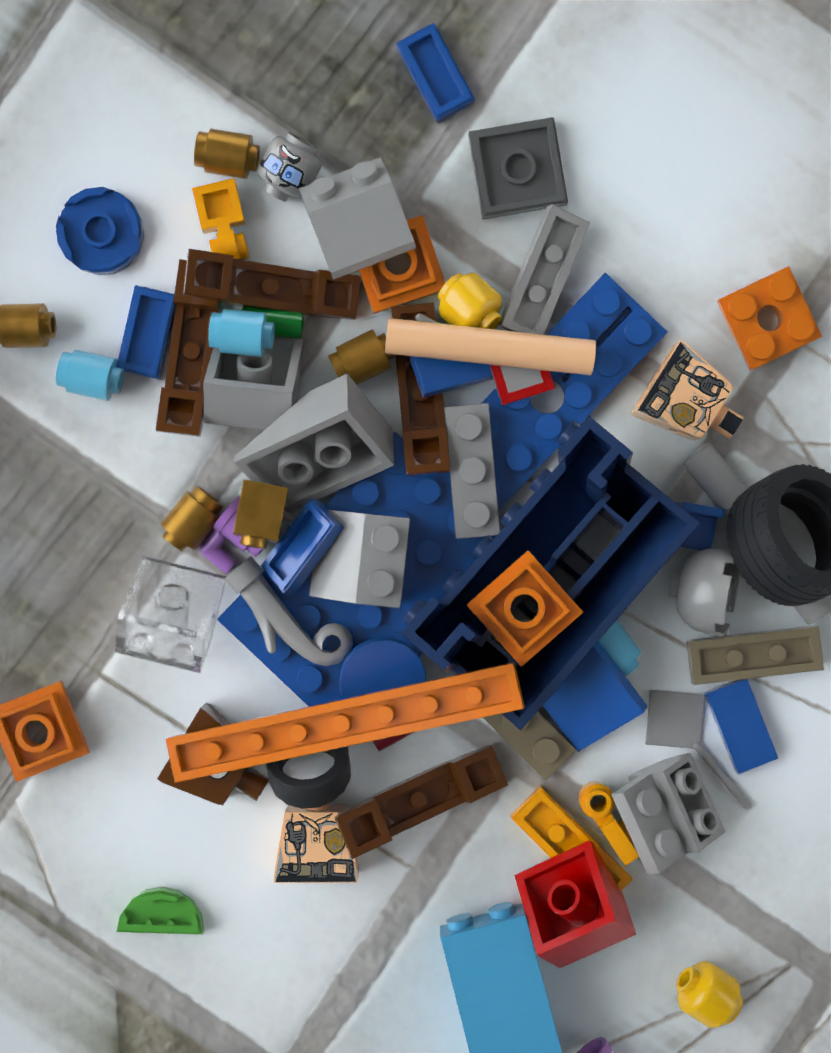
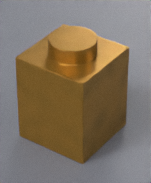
M243 480L233 535L241 537V545L267 549L268 542H278L288 488Z

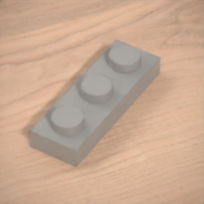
M553 204L546 207L501 315L502 320L498 327L507 331L544 335L590 225L589 221Z
M489 404L445 407L456 539L498 535L500 528Z

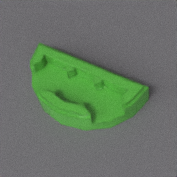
M157 887L146 889L131 899L119 917L116 932L203 934L205 930L202 913L190 897L180 890Z

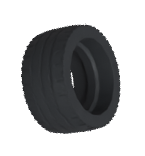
M798 464L778 470L751 485L732 504L726 528L730 554L741 576L760 596L762 595L765 599H769L778 605L800 606L830 596L831 473L816 466ZM780 504L792 510L806 525L814 543L816 555L815 568L804 563L790 548L781 529Z

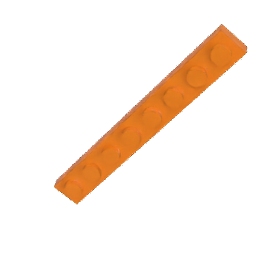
M515 662L171 736L165 740L176 783L523 709L525 705Z

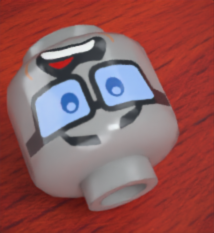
M288 132L286 138L282 136L274 137L257 168L259 176L267 182L263 189L284 202L287 201L289 195L295 198H302L299 188L315 181L321 169V160L316 156L319 149Z

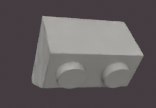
M381 157L372 161L358 163L351 169L330 177L316 179L311 184L299 188L333 280L416 248L395 188Z
M274 336L273 348H265L263 357L220 353L219 348H213L203 382L204 423L265 430L298 401L304 338Z
M329 510L342 524L344 529L312 570L309 596L355 604L400 608L410 519Z

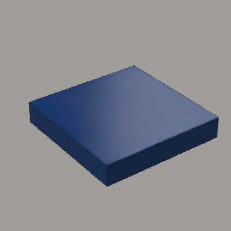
M599 641L543 705L578 752L643 714L648 707Z

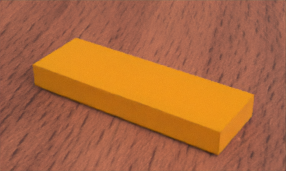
M541 785L510 815L511 819L550 858L590 840L595 845L621 891L633 880L631 875Z

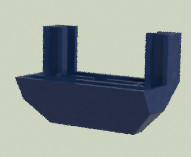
M590 416L581 425L576 420L573 421L557 440L560 444L558 446L559 465L552 472L545 468L529 487L534 493L523 506L516 502L500 520L505 527L493 540L489 535L486 536L472 552L471 556L476 561L465 573L458 569L444 584L442 589L447 593L444 598L438 600L432 597L428 602L420 599L403 618V621L408 626L401 634L444 671L452 670L456 674L515 662L525 707L520 710L502 713V715L519 730L525 727L700 524L630 465L633 452ZM602 516L620 532L600 556L593 560L576 544L598 518ZM529 551L579 606L583 613L521 667L470 610L467 604L525 552ZM521 595L513 601L511 612L515 616L521 610L533 620L538 613V603L529 595Z

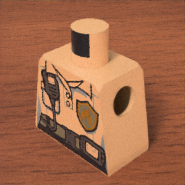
M682 340L672 346L630 413L636 418L693 441L701 439L709 427L730 439L743 420L741 415L723 405L732 392L733 385Z
M328 803L319 808L306 809L287 806L283 818L274 872V883H357L359 875L358 858L352 859L334 818L349 808L348 805Z

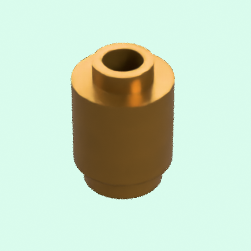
M210 128L209 132H198L194 148V165L204 168L205 173L247 179L250 171H257L260 146L253 144L252 135Z
M44 303L0 305V344L3 348L47 347L50 338H55L57 330L55 314L48 312Z
M371 329L337 346V352L328 355V358L338 378L348 374L354 383L358 385L391 369L389 359L395 357V354H385V333L376 336L374 330Z
M196 485L191 493L188 491L184 493L161 522V525L166 529L162 535L163 538L182 552L187 546L196 550L212 530L220 517L218 514L224 506L212 495Z

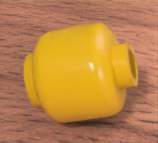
M458 273L452 276L443 285L438 294V299L440 300L439 314L450 325L495 329L502 320V316L499 314L502 307V296L476 273L465 275Z
M708 961L698 962L692 967H687L678 976L676 982L678 990L677 1002L683 1012L709 1028H718L730 1024L738 1017L742 1009L743 998L741 996V987L736 978Z

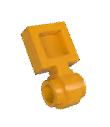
M232 178L192 188L203 233L207 234L218 231L216 233L217 238L209 240L211 252L233 255L234 259L240 260L250 258L244 233L235 234L232 227L246 224L235 179Z
M589 782L579 792L578 800L580 807L587 816L595 820L626 866L637 859L639 855L632 845L633 841L623 819L616 822L611 814L615 806L611 795L613 792L602 782ZM603 795V800L600 804H590L593 796Z

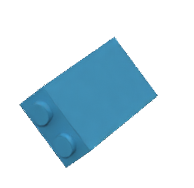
M504 902L488 909L489 913L472 917L470 913H463L447 919V924L440 926V938L469 1053H562L523 905L514 906L512 902Z

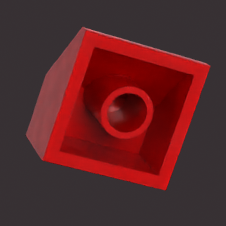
M590 840L514 875L537 956L558 968L567 966L637 935L624 895L595 845Z

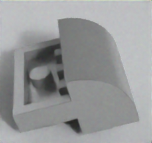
M690 753L673 756L639 770L628 777L630 781L628 784L611 794L647 875L660 874L685 854L700 852L726 832Z

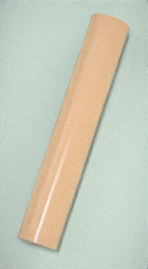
M388 318L385 354L592 375L596 355V341Z

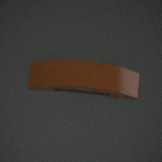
M189 248L183 294L244 307L301 312L308 316L355 320L361 276L347 274L333 280L331 272L327 270L309 271L234 259L233 255Z
M179 259L173 300L176 305L165 388L161 387L156 431L200 437L204 423L203 382L213 348L209 347V323L212 312L220 313L221 302L183 294L187 260Z
M434 302L391 306L392 318L416 321L415 317L420 313L436 321ZM396 355L406 475L449 473L451 469L443 393L422 398L409 359L410 356Z
M488 745L392 785L348 808L334 818L349 855L354 859L392 841L391 837L464 802L472 803L508 786V783L492 745Z

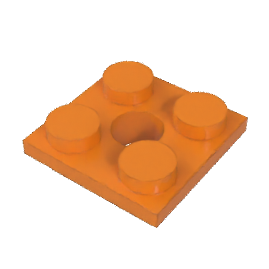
M423 215L407 220L416 245L415 249L403 253L408 256L411 262L407 272L400 275L392 274L385 266L386 260L359 270L373 314L391 309V306H400L437 294L445 284Z
M789 266L717 300L750 371L822 337ZM762 308L771 309L776 313L778 325L774 331H767L760 327L757 316Z
M529 551L525 552L467 604L470 610L521 667L583 613L579 606ZM521 595H529L538 603L536 617L528 622L518 621L511 612L513 601Z
M62 680L0 705V743L16 782L90 753ZM31 721H40L46 726L48 736L44 743H36L29 738L27 728Z

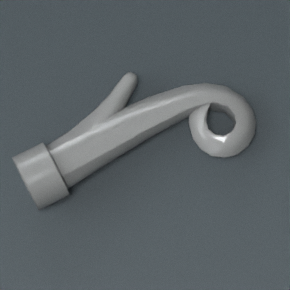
M252 556L225 578L237 594L240 593L251 608L263 633L267 651L270 654L275 653L277 650L275 632L302 657L323 666L341 663L352 651V635L341 624H326L320 628L312 641L263 576L264 570ZM335 635L341 641L339 648L332 652L323 650L325 638Z

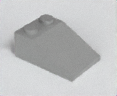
M345 374L309 391L234 456V463L251 481L288 488L284 510L290 512L305 505L310 498L317 500L394 466L393 429L350 376Z

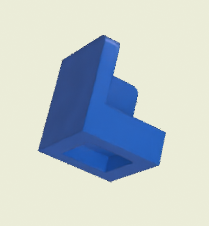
M683 501L675 502L700 523L680 547L699 551L708 548L712 549L717 518H724L725 509Z

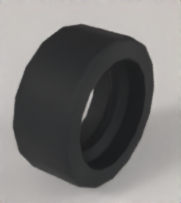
M348 746L322 751L334 758V765L325 774L313 779L300 780L285 774L283 767L289 759L266 763L269 784L275 796L287 805L301 809L319 808L333 802L345 791L351 778Z

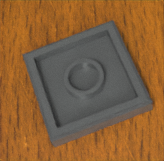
M554 117L468 132L482 220L543 210L551 204L557 207L567 206L568 198Z

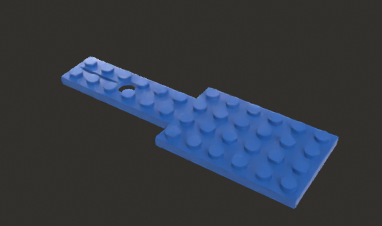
M604 273L546 334L595 340L596 347L604 340L596 349L592 375L566 373L562 377L563 372L550 371L552 380L563 391L564 399L561 407L553 413H541L533 407L530 397L502 405L497 388L481 403L489 404L498 511L556 451L560 445L557 440L567 427L575 420L581 424L668 332L607 273ZM622 321V323L612 332V330ZM562 377L564 380L568 378V380L564 383L560 378ZM395 431L393 433L394 466L340 489L326 503L325 507L328 510L410 519L400 608L355 604L311 597L309 593L312 572L295 595L292 596L284 594L265 571L262 574L312 641L320 628L326 624L337 623L347 628L352 635V650L355 646L371 638L382 637L383 639L389 638L404 642L420 657L423 652L401 634L408 626L403 621V618L420 599L427 602L432 597L442 600L447 594L442 589L444 584L458 569L464 573L476 561L471 556L472 552L486 536L456 539L450 472L407 476L403 438ZM493 535L490 537L494 540L497 535ZM241 594L218 617L217 620L306 705L314 706L343 699L339 687V676L343 661L330 666L315 664L292 649L276 632L277 650L275 653L270 654L267 651L261 628L251 608ZM335 635L327 636L323 642V650L332 652L338 649L341 644L340 639Z

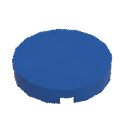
M105 187L86 188L71 196L64 204L65 208L62 210L61 215L58 216L56 223L57 243L65 258L80 270L95 275L115 274L128 267L140 253L144 240L143 220L135 205L121 193Z
M382 637L371 638L355 646L344 659L339 676L340 693L342 698L346 699L426 681V670L417 653L404 642L396 639H383Z

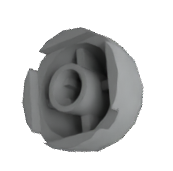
M708 548L695 552L686 560L681 572L673 571L669 597L676 598L678 614L683 622L694 630L721 637L727 636L730 624L725 623L726 611H734L740 571L737 570V566L733 562L730 550Z

